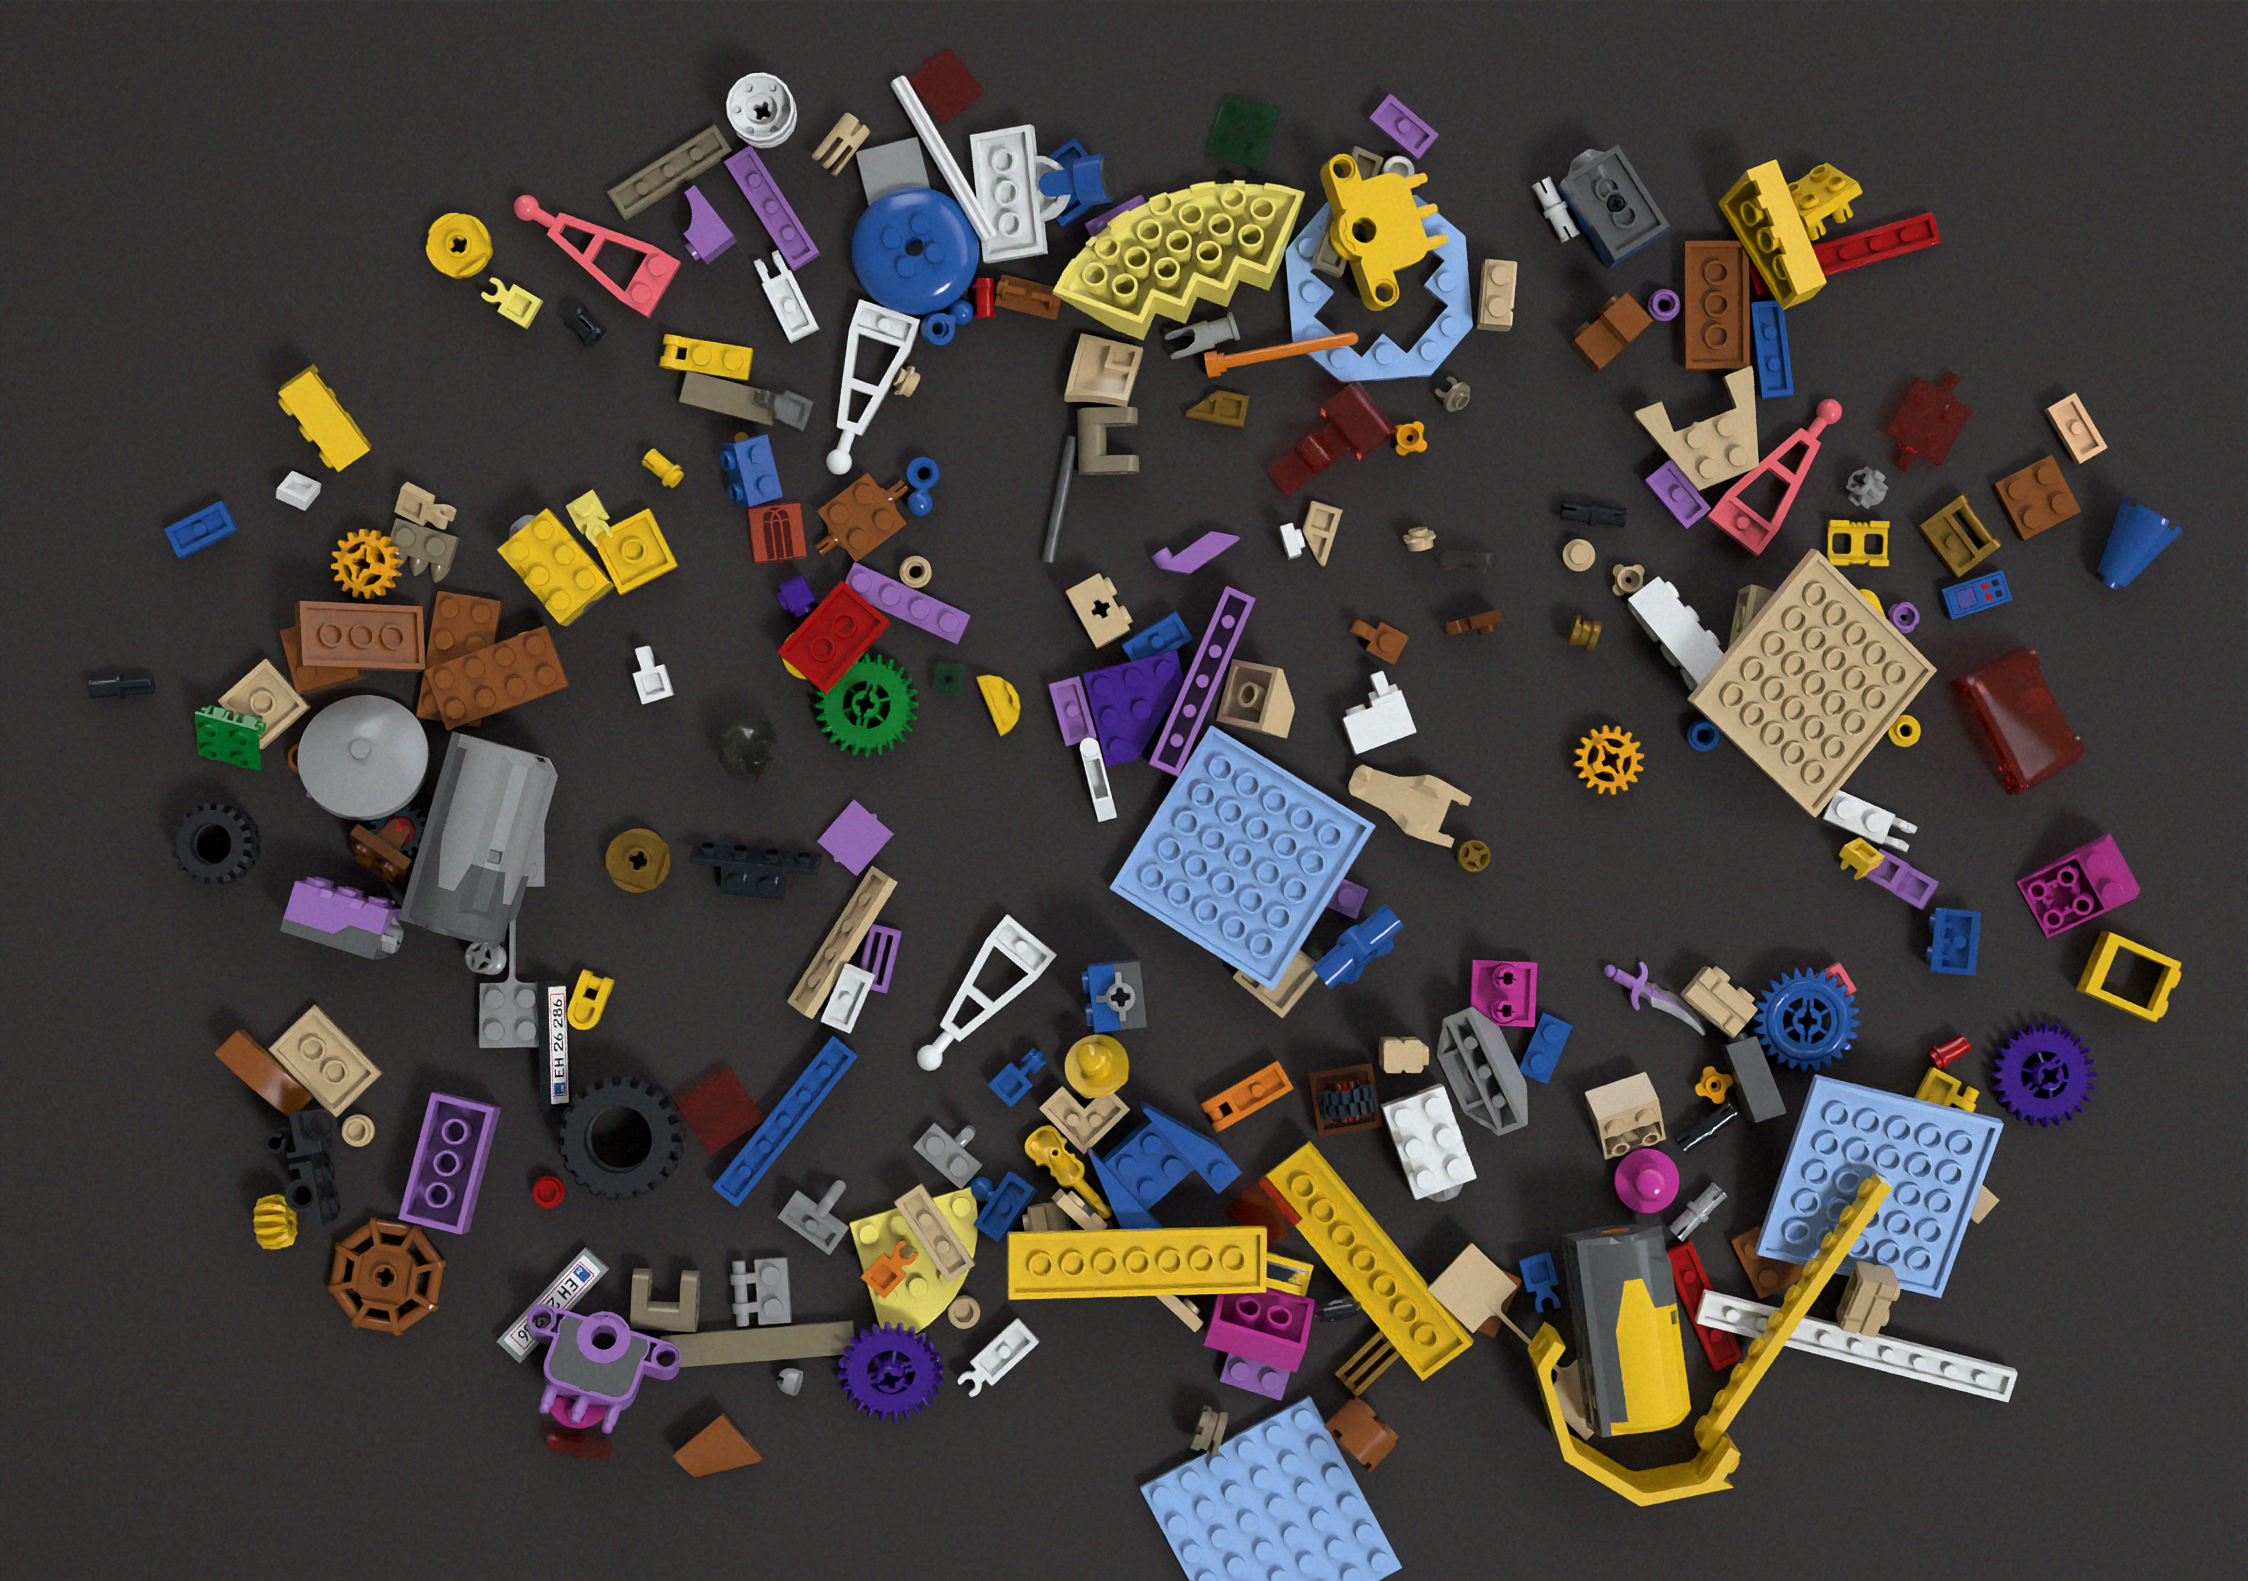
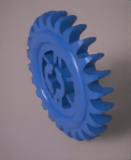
M1807 967L1805 976H1801L1799 970L1794 968L1792 979L1784 972H1781L1782 984L1771 979L1770 984L1773 991L1761 990L1762 995L1767 1000L1766 1002H1755V1005L1763 1010V1012L1752 1016L1753 1019L1762 1022L1761 1025L1754 1027L1753 1031L1765 1034L1758 1041L1760 1045L1770 1044L1765 1051L1767 1056L1778 1053L1775 1060L1776 1064H1781L1788 1059L1787 1068L1789 1070H1792L1799 1063L1800 1070L1803 1073L1806 1072L1809 1064H1812L1814 1070L1818 1072L1820 1062L1823 1061L1828 1067H1831L1832 1056L1839 1060L1843 1059L1840 1052L1841 1048L1846 1050L1852 1049L1846 1040L1847 1038L1856 1039L1858 1037L1850 1029L1860 1025L1859 1020L1851 1018V1016L1859 1012V1008L1849 1007V1004L1855 999L1854 995L1843 996L1847 990V984L1844 983L1835 987L1837 983L1836 975H1832L1830 979L1825 981L1826 973L1823 969L1814 977L1811 967ZM1802 998L1801 1003L1793 1008L1789 1007L1791 1002ZM1814 998L1824 1003L1826 1008L1817 1010L1814 1007ZM1787 1009L1790 1011L1791 1024L1784 1028L1783 1016ZM1808 1011L1813 1020H1808L1806 1026H1803L1798 1018L1804 1017L1805 1012ZM1829 1012L1830 1024L1826 1031L1821 1027V1016ZM1793 1029L1799 1032V1042L1789 1037L1787 1032ZM1818 1030L1824 1033L1822 1038L1811 1042L1812 1035L1818 1032Z

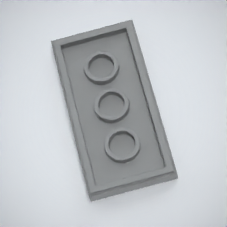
M918 137L856 152L869 206L878 198L897 189L907 187L930 189ZM911 242L906 249V253L910 256H918L922 253L924 246L918 242Z

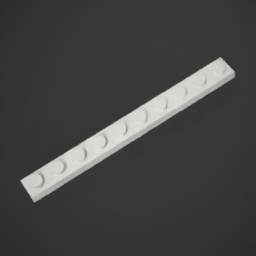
M1704 1289L1695 1320L1696 1323L1760 1338L1767 1329L1766 1324L1770 1315L1774 1311H1779L1780 1308ZM1804 1315L1784 1344V1346L2004 1402H2009L2018 1374L2015 1368L1882 1334H1877L1874 1338L1861 1335L1859 1332L1855 1334L1842 1331L1838 1323Z

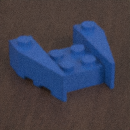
M1141 1100L1138 1104L1148 1116L1143 1123L1102 1159L1091 1147L1087 1149L1121 1229L1164 1228L1150 1213L1149 1209L1194 1169L1197 1170L1217 1194L1242 1173L1237 1164L1215 1140L1200 1134L1188 1125L1175 1120L1161 1110Z

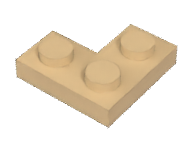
M1063 1085L1039 1107L1083 1154L1087 1152L1089 1147L1096 1144L1130 1110L1115 1093L1095 1098L1084 1108Z

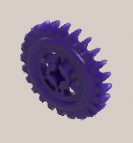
M2046 1022L2039 1024L2038 1031H2036L2033 1024H2028L2026 1034L2022 1030L2016 1029V1040L2006 1037L2005 1042L2008 1048H1997V1052L2002 1056V1059L1992 1060V1063L1998 1066L1999 1070L1991 1073V1077L1999 1079V1082L1993 1085L1992 1089L2003 1092L1998 1097V1102L2009 1101L2006 1106V1112L2012 1113L2017 1109L2016 1120L2023 1121L2027 1116L2029 1126H2035L2039 1118L2043 1128H2048L2049 1118L2056 1126H2061V1115L2066 1120L2073 1121L2071 1109L2083 1113L2084 1110L2080 1106L2079 1101L2092 1102V1099L2085 1094V1090L2097 1089L2096 1086L2088 1082V1079L2098 1077V1073L2088 1071V1067L2096 1064L2097 1061L2084 1058L2091 1051V1048H2078L2083 1038L2078 1036L2070 1040L2073 1032L2072 1029H2065L2060 1034V1025L2057 1023L2053 1024L2048 1031ZM2048 1051L2054 1055L2048 1061H2045L2040 1052ZM2035 1053L2037 1061L2033 1062L2028 1069L2023 1068L2022 1066L2027 1058ZM2063 1064H2064L2065 1071H2066V1077H2065V1078H2064L2063 1070L2061 1069V1066H2062ZM2043 1069L2049 1070L2047 1075L2050 1079L2048 1081L2043 1080ZM2021 1071L2027 1072L2028 1081L2024 1085L2022 1084ZM2062 1082H2065L2060 1091L2053 1095V1090L2057 1089ZM2039 1088L2044 1089L2047 1098H2038L2033 1096V1094Z
M885 1322L884 1329H880L877 1324H873L872 1333L866 1329H861L860 1337L862 1339L851 1337V1346L843 1348V1355L845 1357L841 1358L838 1363L839 1367L843 1368L838 1372V1378L840 1380L846 1379L841 1384V1391L851 1389L847 1394V1402L858 1398L856 1411L867 1405L868 1418L871 1417L875 1410H878L880 1422L884 1420L886 1413L890 1412L894 1423L897 1421L898 1412L900 1411L904 1414L905 1419L909 1420L910 1408H913L920 1415L922 1412L921 1402L930 1407L932 1399L929 1394H932L934 1397L939 1395V1388L935 1384L939 1386L943 1384V1377L940 1374L943 1373L944 1366L938 1363L941 1360V1353L932 1352L935 1349V1343L932 1341L924 1343L927 1336L926 1333H920L916 1336L914 1335V1326L909 1327L905 1331L901 1322L897 1324L896 1328H892L890 1322ZM893 1350V1354H886L881 1358L877 1355L883 1351ZM901 1352L908 1358L903 1359L899 1355H896V1353ZM873 1360L877 1368L868 1370L869 1362ZM915 1371L911 1381L905 1378V1373Z

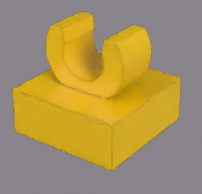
M1859 837L1842 848L1839 856L1844 860L1841 862L1840 868L1845 870L1852 865L1857 869L1854 879L1858 880L1869 871L1879 867L1885 856Z

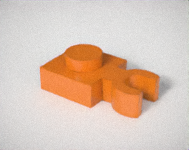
M904 1239L895 1245L891 1258L883 1252L861 1276L883 1299L906 1277L907 1273L901 1267L912 1264L918 1256L916 1251L907 1258L900 1254V1249L906 1243Z

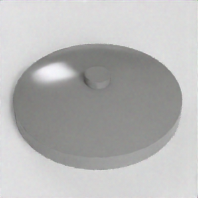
M374 695L352 696L327 706L309 723L298 748V770L309 795L329 813L349 820L379 819L403 808L420 791L427 777L430 764L429 744L417 718L401 704L391 699Z

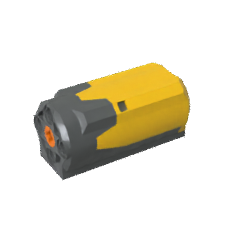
M1661 1224L1611 1225L1581 1232L1561 1234L1586 1427L1601 1437L1652 1432L1680 1424L1689 1414L1691 1405L1672 1266L1665 1250Z

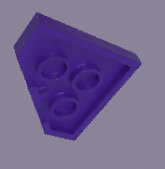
M1176 649L1083 673L1106 767L1139 758L1182 687L1184 678Z

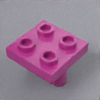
M1472 960L1470 1007L1475 1008L1498 1026L1535 1027L1537 963Z

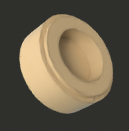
M961 1295L953 1299L948 1308L950 1322L961 1329L974 1326L980 1317V1306L977 1300L968 1295Z

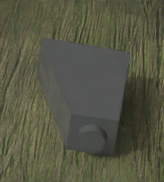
M1746 1031L1739 1032L1734 1038L1727 1036L1728 1042L1722 1043L1720 1046L1729 1074L1733 1079L1732 1084L1743 1118L1756 1123L1787 1113L1757 1036H1747Z

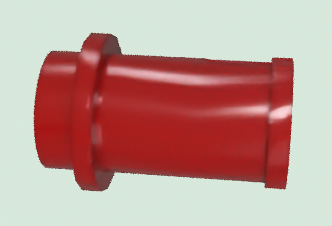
M974 279L975 285H971V288L975 289L974 318H995L994 289H997V285H994V279Z
M1960 1033L1939 1047L1932 1046L1927 1056L1934 1068L1946 1069L1948 1068V1063L1972 1050L1967 1039Z

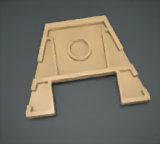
M1752 366L1722 378L1734 406L1733 410L1674 432L1662 401L1633 413L1637 422L1641 423L1651 435L1650 437L1670 457L1672 463L1696 491L1759 467Z

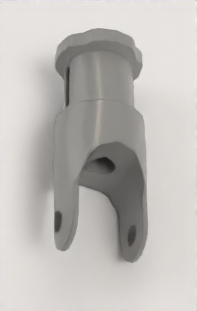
M1232 312L1227 313V317L1212 322L1204 320L1169 332L1164 336L1165 340H1172L1181 336H1192L1195 338L1189 347L1171 354V359H1179L1215 348V344L1232 338L1236 341L1240 340Z

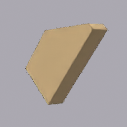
M1311 501L1302 533L1319 565L1325 567L1342 510Z

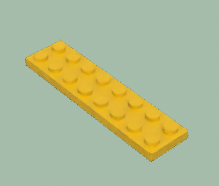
M1310 1141L1259 1180L1260 1184L1342 1284L1361 1303V1307L1422 1381L1473 1344L1474 1340L1452 1313L1427 1290L1429 1285Z
M1265 1226L1007 1232L1008 1300L1266 1293L1267 1228Z

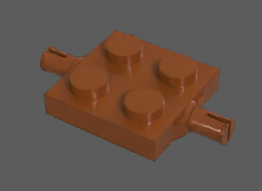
M866 473L820 508L817 512L827 524L830 533L819 543L815 544V547L819 550L829 543L819 551L822 556L838 544L847 550L855 562H858L904 527L907 523L898 513L894 502L909 491L907 486H904L895 493L896 490L904 485V482L900 480L886 491L875 483L869 473Z

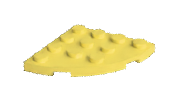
M971 1187L932 1197L973 1259L978 1237V1228L973 1224L978 1218L977 1201L971 1193ZM898 1208L849 1223L864 1273L883 1252L891 1258L895 1245L903 1239L906 1241L900 1249V1254L903 1257H910L915 1251L918 1253L916 1260L912 1264L901 1267L907 1275L885 1299L868 1285L881 1329H884L885 1322H890L892 1328H896L897 1324L901 1322L905 1331L909 1327L914 1326L915 1334L933 1322L951 1303L963 1285L969 1269L948 1283Z

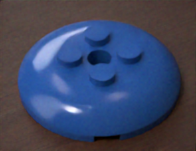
M924 187L901 188L878 198L866 209L859 219L852 238V264L861 286L878 304L905 315H926L950 306L970 286L979 263L978 236L962 207L951 197L937 190ZM911 242H918L924 246L920 255L914 257L906 253V249Z

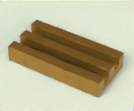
M1378 1329L1334 1371V1374L1357 1397L1401 1354L1384 1333ZM1382 1339L1384 1343L1347 1377L1344 1373L1373 1345ZM1391 1348L1393 1351L1356 1386L1353 1382Z

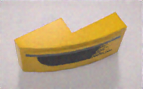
M1267 1251L1266 1287L1305 1296L1314 1265Z

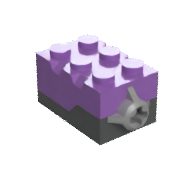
M316 876L315 878L307 877L306 881H295L280 931L372 960L388 958L389 953L393 954L398 951L404 931L399 923L402 908L394 906L395 900L378 895L376 897L369 896L367 899L363 897L365 893L363 890L346 886V888L338 886V889L333 888V881Z

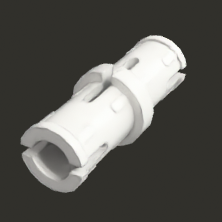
M1547 177L1542 180L1547 193H1545L1539 182L1533 185L1532 188L1545 209L1543 213L1545 218L1551 220L1560 238V242L1563 243L1569 240L1564 229L1565 226L1572 238L1580 234V232L1575 227L1566 210L1568 207L1566 201L1562 202L1551 181V177Z

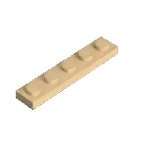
M871 866L787 1002L803 1015L811 1019L814 1018L835 982L840 977L845 963L849 962L857 950L860 942L898 882L874 866Z

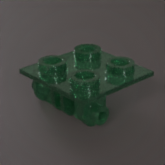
M1225 95L1205 156L1247 165L1246 168L1248 170L1258 172L1259 168L1264 166L1263 162L1267 150L1270 148V141L1273 140V133L1277 122H1279L1282 108Z

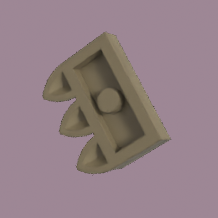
M396 518L390 536L392 540L389 547H399L400 550L394 556L395 559L403 560V563L410 556L409 566L413 576L422 573L430 562V574L433 581L437 583L448 574L460 538ZM403 563L400 565H396L395 569L399 568L401 565H403Z

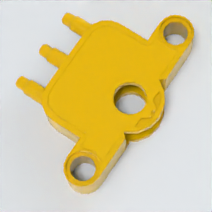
M1338 154L1322 166L1320 172L1321 181L1335 219L1331 224L1329 233L1330 242L1335 252L1344 260L1349 261L1364 305L1369 310L1381 311L1394 304L1399 297V287L1393 272L1415 264L1423 259L1427 251L1447 244L1448 237L1446 234L1426 237L1421 219L1437 213L1438 207L1435 203L1416 207L1410 190L1427 182L1428 178L1425 173L1413 174L1404 178L1396 173H1385L1362 181L1355 160L1349 155ZM1335 164L1343 169V179L1335 175L1333 171ZM1354 223L1360 224L1366 230V243L1355 239L1352 232ZM1376 287L1384 290L1386 294L1385 302L1380 301L1376 297Z

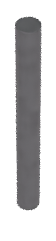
M1067 436L1042 562L1054 564L1078 449L1077 437Z

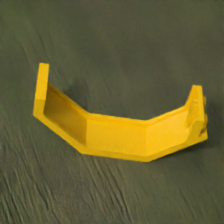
M1546 1322L1543 1323L1527 1350L1553 1438L1564 1461L1640 1507L1734 1488L1727 1478V1474L1733 1473L1737 1468L1741 1453L1725 1431L1711 1452L1701 1448L1696 1457L1689 1462L1641 1471L1627 1469L1569 1434L1551 1380V1371L1566 1347L1556 1328Z

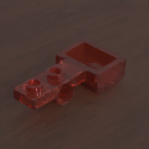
M1359 381L1349 384L1322 405L1320 414L1328 423L1326 427L1318 433L1315 432L1307 436L1295 447L1291 454L1267 471L1268 476L1287 499L1349 451L1353 453L1359 462H1362L1397 435L1398 429Z

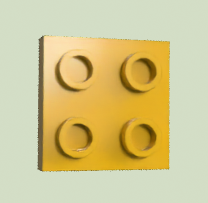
M1827 162L1813 168L1808 175L1797 182L1787 185L1810 241L1819 239L1817 230L1821 236L1825 235L1826 228L1821 219L1830 213L1835 223L1846 221L1844 213L1850 219L1853 216V211L1850 209L1848 202L1862 194L1859 182Z

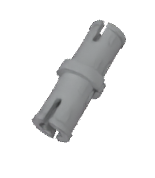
M1712 1182L1694 1202L1689 1201L1686 1204L1688 1208L1667 1228L1683 1242L1701 1222L1705 1223L1709 1219L1707 1216L1728 1196Z

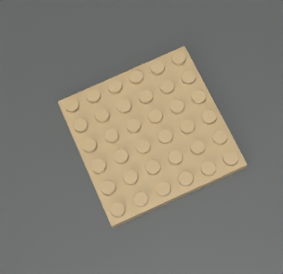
M1811 548L1687 700L1808 815L1816 818L1937 669L1818 550Z

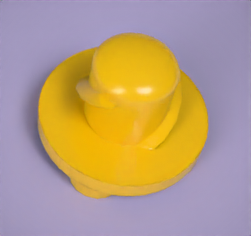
M1097 1034L1084 1037L1071 1047L1066 1056V1077L1073 1089L1085 1098L1108 1096L1117 1091L1128 1080L1129 1059L1123 1046L1110 1036Z

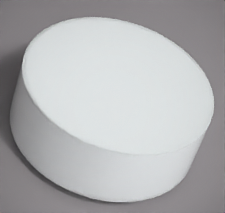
M1394 156L1388 159L1382 169V174L1396 173L1403 178L1413 175L1415 172L1411 161L1403 156Z

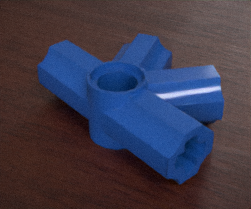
M1384 904L1361 925H1355L1346 930L1338 938L1336 946L1311 968L1330 990L1339 982L1352 984L1359 979L1365 965L1375 957L1387 955L1394 948L1393 936L1404 925L1391 909Z

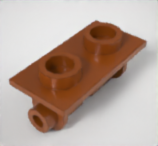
M1002 274L1001 280L998 282L994 306L1057 321L1062 299L1053 294L1055 288L1053 286Z

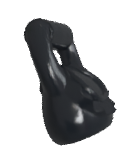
M1331 1292L1318 1299L1314 1306V1315L1319 1318L1320 1322L1344 1320L1357 1315V1311L1361 1308V1303L1349 1292Z

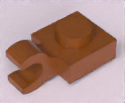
M1357 619L1350 629L1351 633L1369 642L1365 651L1391 665H1395L1409 636L1383 622H1380L1377 628L1374 629Z

